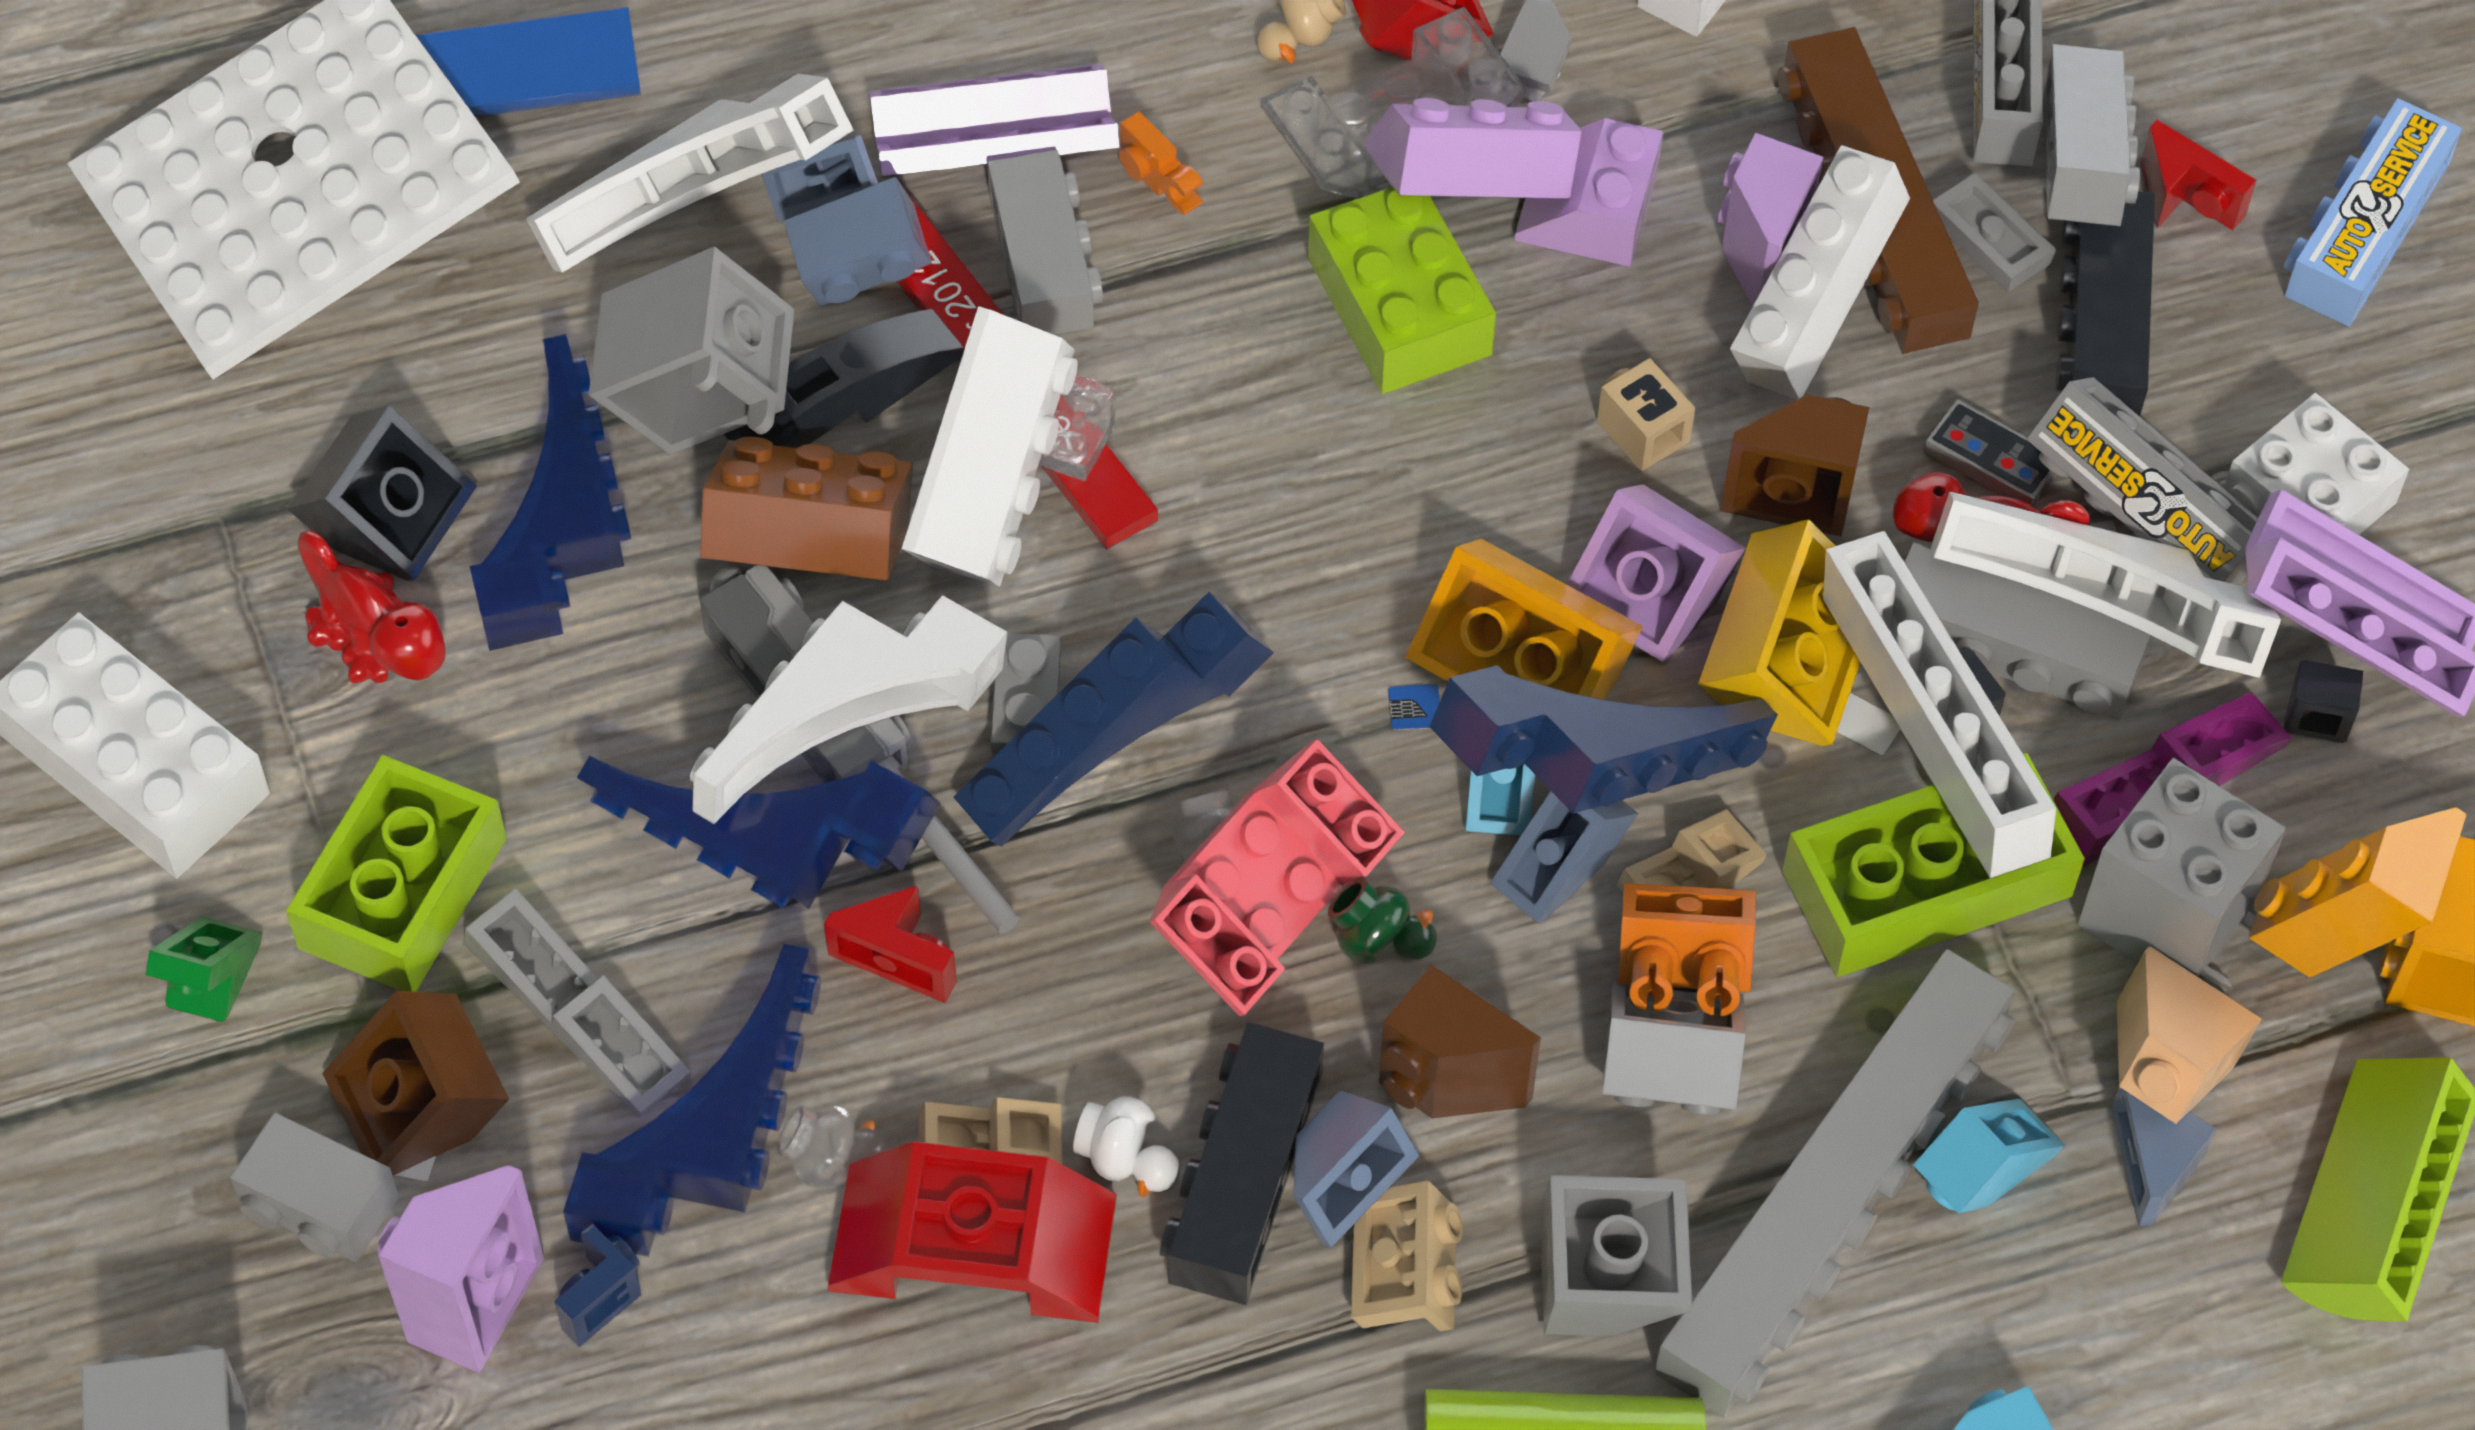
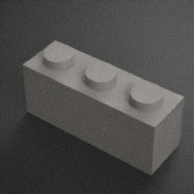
M1059 150L988 161L990 201L1018 321L1053 335L1093 329V304L1103 302V291L1098 268H1087L1084 256L1091 255V241L1086 219L1075 220L1073 208L1080 207L1075 173H1064Z

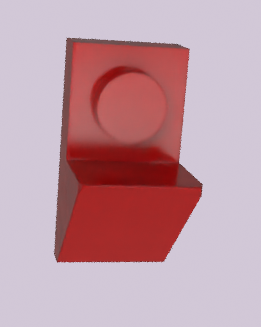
M2156 119L2150 126L2140 164L2147 192L2155 193L2154 221L2156 227L2158 228L2182 201H2185L2195 207L2203 216L2214 219L2233 231L2247 214L2257 180Z
M910 887L832 912L824 922L829 956L943 1003H946L957 983L954 951L950 950L944 942L933 935L918 932L915 935L912 934L921 917L918 887Z

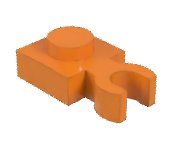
M1140 111L1120 123L1121 150L1119 151V159L1128 175L1136 181L1142 180L1157 196L1165 193L1171 205L1182 215L1188 214L1203 204V199L1194 191L1203 185V180L1193 168L1185 164L1182 165L1176 159V147Z

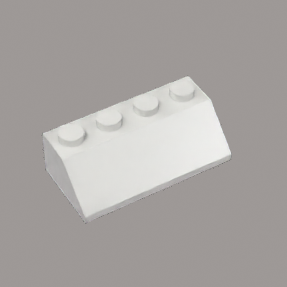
M978 306L902 546L903 550L929 566L999 587L1004 573L1011 574L1021 551V539L1017 538L1016 535L1023 513L1029 515L1032 512L1039 495L1040 479L1035 478L1040 458L1042 454L1048 455L1051 452L1057 438L1059 420L1053 418L1061 394H1069L1077 373L1078 362L1077 359L1072 358L1074 349L1064 339Z

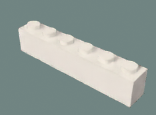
M1878 532L1826 549L1823 600L1989 877L1992 878L2051 858L2056 815L2055 805L1886 532Z

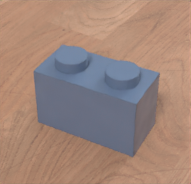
M896 177L784 220L801 281L820 307L830 303L847 302L863 290L886 281L903 280L912 275L916 269L932 264L914 203Z

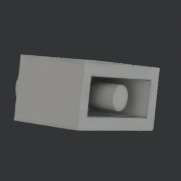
M275 1112L230 1177L241 1205L240 1210L252 1222L270 1230L275 1229L279 1225L298 1234L297 1236L301 1243L313 1252L328 1258L333 1257L334 1253H337L357 1263L399 1198L390 1167Z

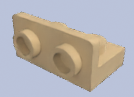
M1429 1180L1389 1187L1354 1224L1351 1318L1362 1328L1426 1318L1440 1332L1454 1329L1455 1306L1459 1305L1462 1297L1461 1281L1456 1270V1243H1459L1462 1239V1219L1457 1206L1451 1203Z

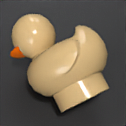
M1275 0L1276 3L1281 5L1287 23L1274 21L1265 25L1257 36V47L1261 55L1268 60L1277 62L1287 60L1292 64L1295 61V49L1298 43L1314 47L1323 44L1330 37L1333 30V22L1347 15L1344 0Z

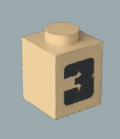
M1649 358L1632 369L1623 368L1618 370L1606 380L1601 387L1597 422L1642 472L1690 443L1695 407L1654 361Z

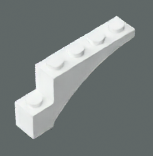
M796 74L751 103L725 99L718 100L527 217L526 220L553 271L563 273L603 248L678 209L762 173L798 160L806 161L854 130L827 77Z
M1949 492L1930 548L1936 559L2017 581L2108 615L2195 657L2200 664L2258 678L2261 676L2281 622L2276 610L2250 596L2247 587L2204 577L2189 550L1954 492Z
M943 595L926 615L919 612L914 616L907 626L904 635L842 601L826 620L819 618L811 625L803 639L801 650L790 663L783 660L775 667L768 678L765 692L752 706L747 703L738 710L730 723L728 735L716 749L708 747L698 757L690 774V781L693 782V812L715 824L745 792L773 770L809 748L851 729L892 716L939 707L959 706L969 711L1003 669L1007 631Z

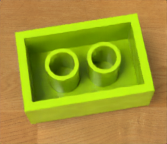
M1394 187L1309 215L1308 260L1381 394L1492 356L1496 312L1430 196L1399 195Z
M382 754L286 909L297 948L399 991L416 992L507 840L498 800Z

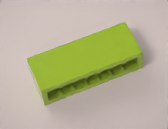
M2451 1057L2356 1060L2281 1279L2282 1285L2304 1302L2328 1313L2355 1320L2408 1321L2475 1115V1088Z
M1425 1389L1424 1430H1706L1705 1406L1702 1397Z

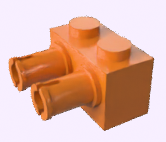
M1624 883L1618 984L1631 985L1629 993L1633 1004L1639 1009L1647 1011L1648 995L1654 996L1653 1012H1656L1670 1004L1673 997V988L1698 989L1697 1003L1704 1012L1714 1015V1000H1721L1720 1016L1732 1013L1739 1005L1740 992H1751L1756 891Z

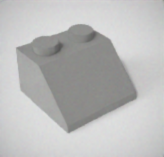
M1612 979L1602 1094L1613 1095L1617 1102L1633 1107L1652 1106L1656 1100L1681 1103V1107L1684 1110L1702 1115L1718 1114L1721 1108L1736 1110L1746 1037L1743 994H1740L1738 1007L1732 1013L1725 1016H1720L1721 1000H1714V1015H1709L1697 1003L1698 989L1673 988V997L1670 1004L1656 1012H1653L1654 996L1648 995L1647 1011H1643L1636 1007L1630 999L1629 990L1631 985L1618 984L1617 979Z
M1550 1175L1540 1207L1544 1334L1614 1336L1691 1311L1692 1287L1686 1179Z

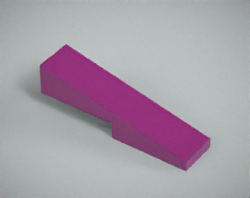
M2251 691L2160 733L2150 750L2057 792L2053 801L2085 858L2082 868L2100 858L2103 847L2172 758L2221 786L2285 748L2292 737Z

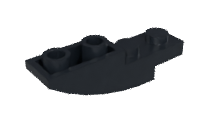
M933 309L906 313L872 323L833 339L789 363L784 410L775 414L774 423L769 431L764 434H757L748 425L725 433L724 436L727 441H736L743 437H761L771 441L774 446L799 448L800 446L811 444L856 412L859 413L866 423L960 359L963 356L964 348Z

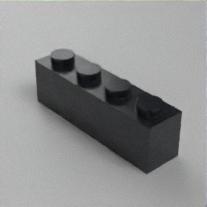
M2138 191L2135 204L2125 203L2121 226L2064 220L2062 244L2072 245V257L2064 256L2060 277V292L2070 293V306L2062 305L2058 323V341L2068 342L2067 355H2059L2055 380V390L2063 391L2069 381L2094 377L2139 417L2147 395L2149 380L2155 193Z
M1247 1022L1240 1045L1228 1044L1219 1073V1081L1226 1083L1221 1101L1209 1100L1201 1123L1199 1138L1207 1140L1201 1160L1190 1158L1182 1178L1180 1197L1186 1198L1187 1201L1181 1219L1170 1216L1161 1241L1159 1254L1168 1258L1169 1284L1247 1306L1295 1159L1296 1135L1306 1125L1323 1074L1324 1042Z

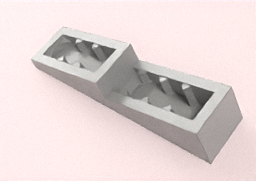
M516 888L465 928L464 946L639 1118L690 1077L691 1071L603 975L598 979Z

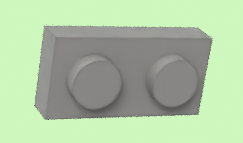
M1976 172L1933 199L1949 237L2007 292H2010L2053 263L2056 249Z
M1007 633L1003 669L995 678L992 755H996L1059 693L1060 635Z

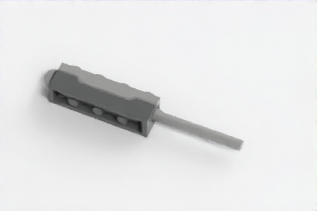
M730 565L720 569L711 581L710 593L699 599L705 634L757 699L765 692L766 683L775 667L783 660L790 663L801 650L803 639L813 624L803 611L802 599L794 585L786 577L778 580L771 570L764 565H756L749 570L739 565ZM899 715L851 729L801 753L845 809L878 788H881L1000 934L1011 931L1019 923V916L902 775L909 770L906 743L910 741V734Z

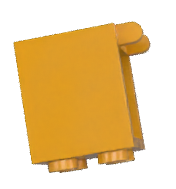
M2460 836L2433 922L2386 943L2380 964L2379 976L2390 979L2385 1004L2475 1027V840Z

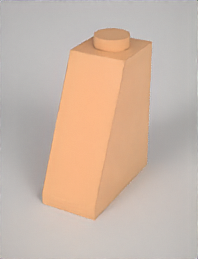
M2150 946L2143 953L2116 1001L2119 1087L2177 1124L2233 1070L2262 1019Z

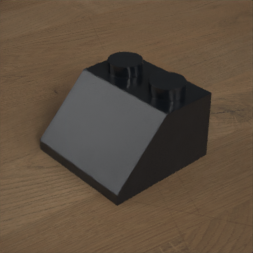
M387 405L353 415L349 418L287 509L310 530L321 535L331 549L385 572L387 571L404 580L412 581L416 579L477 485L394 408Z

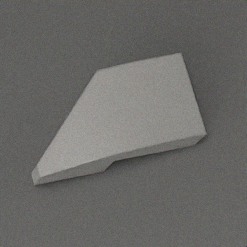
M1552 0L1525 1L1495 65L1496 76L1551 94L1572 43L1571 35Z

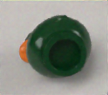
M1358 878L1346 885L1336 895L1328 909V916L1338 925L1337 941L1339 947L1347 957L1362 964L1374 963V955L1381 952L1391 942H1393V946L1398 954L1411 960L1425 958L1435 948L1437 934L1431 922L1433 918L1432 910L1425 909L1417 912L1415 915H1410L1408 899L1403 892L1394 887L1379 886L1374 888L1365 878Z

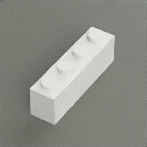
M1840 146L1730 348L1748 383L1796 400L1805 394L1910 200L1895 162L1846 146Z

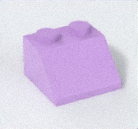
M1604 118L1580 128L1582 133L1570 199L1526 198L1514 241L1631 267L1658 173L1663 131Z
M1755 133L1745 155L1735 152L1729 163L1723 186L1730 189L1724 198L1718 216V223L1726 225L1722 251L1752 307L1818 189L1823 163L1822 156Z
M1643 484L1618 489L1566 585L1642 625L1643 628L1634 645L1661 662H1665L1717 602L1746 547Z

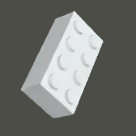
M79 612L0 680V736L176 879L270 795L257 753Z

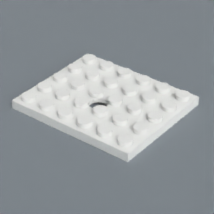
M390 0L322 1L67 163L212 380L520 183L510 164ZM278 132H286L296 137L292 146L294 155L284 164L274 167L266 161H255L256 149L267 136Z

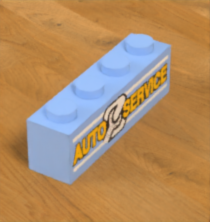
M2399 98L2396 99L2385 119L2375 115L2360 143V148L2365 150L2360 159L2352 155L2349 156L2335 183V188L2340 190L2335 199L2324 196L2309 226L2310 229L2315 230L2311 238L2307 240L2300 236L2288 255L2284 269L2291 272L2292 275L2285 297L2351 327L2448 168L2463 128Z

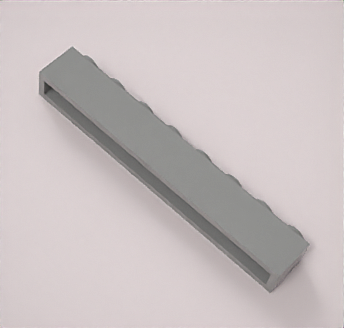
M1945 950L1692 1301L1691 1311L1682 1315L1661 1344L1655 1370L1656 1375L1690 1397H1702L1704 1406L1725 1418L1738 1398L1745 1403L1750 1402L1767 1376L1769 1368L1764 1366L1763 1362L1774 1347L1784 1352L1790 1346L1805 1320V1316L1800 1314L1799 1311L1811 1295L1818 1300H1821L1826 1295L1840 1272L1841 1265L1835 1261L1845 1246L1849 1245L1856 1250L1862 1244L1877 1218V1215L1871 1212L1874 1205L1882 1194L1889 1199L1895 1197L1911 1171L1912 1165L1906 1162L1915 1147L1919 1145L1927 1150L1940 1133L1947 1119V1115L1941 1112L1952 1096L1960 1101L1965 1098L1981 1071V1066L1976 1064L1978 1058L1986 1048L1995 1053L2004 1043L2015 1023V1018L2008 1015L2015 992L2014 988L1952 951Z

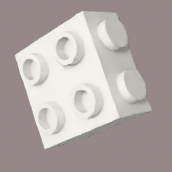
M2315 392L2232 461L2223 489L2257 518H2259L2269 494L2282 489L2360 535L2397 503L2409 468Z

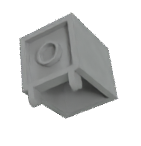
M715 246L604 292L601 295L589 396L670 455L745 425H748L757 434H764L772 427L775 414L784 410L794 308Z
M2172 758L2103 847L2078 926L2136 963L2139 962L2145 950L2151 946L2228 996L2233 989L2232 983L2210 966L2242 923L2252 928L2257 913L2254 911L2255 899L2266 882L2286 827Z
M190 1345L175 1350L173 1355L142 1358L132 1354H120L106 1358L102 1364L81 1366L83 1430H248L247 1402L224 1348L213 1349L204 1345Z

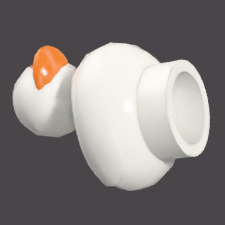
M1121 1096L1113 1099L1106 1106L1092 1102L1086 1104L1077 1125L1073 1152L1090 1158L1092 1166L1099 1176L1108 1181H1121L1130 1175H1134L1138 1181L1137 1191L1144 1198L1149 1192H1161L1169 1189L1176 1183L1180 1173L1179 1160L1170 1149L1164 1146L1153 1145L1141 1151L1146 1125L1149 1122L1155 1121L1154 1112L1143 1101L1134 1097Z

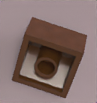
M1807 394L1735 431L1720 511L1783 525L1809 519L1822 533L1842 537L1870 407L1853 404L1843 398H1824Z
M1431 964L1383 1021L1379 1083L1383 1085L1385 1092L1397 1104L1407 1109L1416 1107L1432 1119L1525 1108L1533 1098L1541 1037Z
M396 991L322 1073L360 1153L390 1167L393 1176L471 1141L510 1100L457 994Z

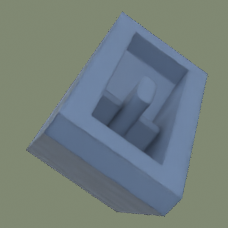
M847 134L806 161L798 160L761 174L778 222L878 184L861 135Z
M2119 1087L2112 1104L2138 1225H2152L2204 1159L2216 1128L2190 1111L2175 1124Z

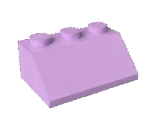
M1418 98L1414 100L1413 104H1392L1366 137L1364 149L1399 195L1570 199L1582 131L1561 106L1551 102L1532 101L1528 103L1527 107H1506L1497 101L1479 99L1472 101L1471 106H1452L1438 99Z
M509 1165L412 1197L401 1218L395 1216L387 1223L377 1247L378 1257L407 1342L477 1373L481 1372L544 1261L522 1172Z

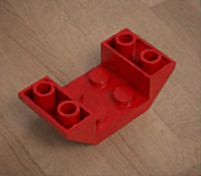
M912 1141L849 1164L828 1280V1292L896 1299L899 1278H909L1029 1292L1030 1310L1033 1316L1099 1323L1117 1194L1046 1156Z

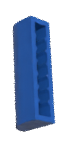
M628 7L415 35L475 117L641 95Z

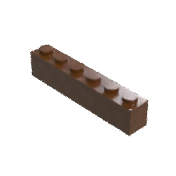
M1850 27L1788 41L1784 67L1778 69L1779 89L1783 99L1786 102L1792 101L1797 111L1798 131L1805 147L1812 146L1814 153L1823 157L1820 183L1842 145L1895 162L1910 197L1908 204L1864 283L1866 286L1872 285L1878 297V313L1884 331L1886 333L1893 332L1902 354L1970 339L1979 302L1856 28Z

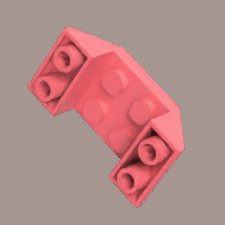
M1315 739L1246 794L1164 885L1149 922L1239 1017L1243 1016L1286 969L1278 961V958L1344 884L1358 878H1365L1405 832L1318 739Z

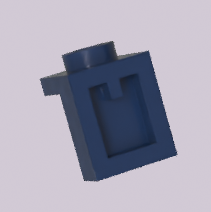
M593 1224L585 1228L581 1232L586 1256L595 1267L592 1270L583 1269L573 1275L562 1287L559 1297L554 1301L561 1329L578 1347L582 1346L642 1295L636 1272L640 1262L633 1250L616 1234L607 1239Z

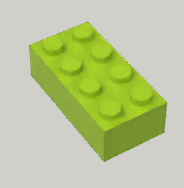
M2028 753L2023 754L2025 759L2029 763L2030 767L2032 768L2033 772L2037 776L2038 780L2042 784L2043 788L2045 789L2046 793L2050 797L2051 801L2055 805L2051 795L2049 794ZM1933 784L1791 832L1782 872L1835 977L1839 978L2073 897L2085 858L2056 807L2051 858L1990 878Z

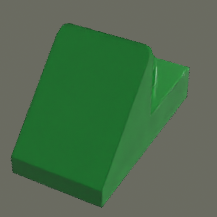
M201 916L149 950L145 975L168 981L165 998L168 1008L223 1022L229 1016L259 950L263 932Z

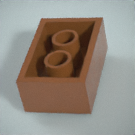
M743 437L736 441L728 440L703 487L700 558L887 581L903 546L909 527L913 462L898 461L893 455L884 452H866L860 456L834 453L832 448L820 444H807L799 448L774 446L771 441L761 437Z

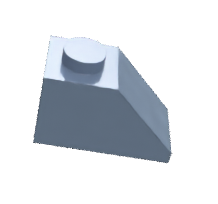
M1550 791L1490 884L1537 923L1544 922L1605 865L1639 813L1623 800L1609 806L1602 805L1572 813Z
M1340 1090L1296 1135L1293 1197L1321 1243L1332 1248L1419 1157V1154L1391 1107Z

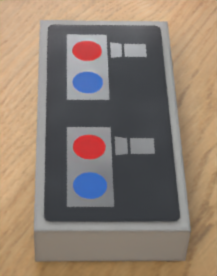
M1958 399L1926 440L1923 452L1999 495L2025 501L2032 507H2034L2057 475L2039 459L2041 451L2030 443L2027 437Z

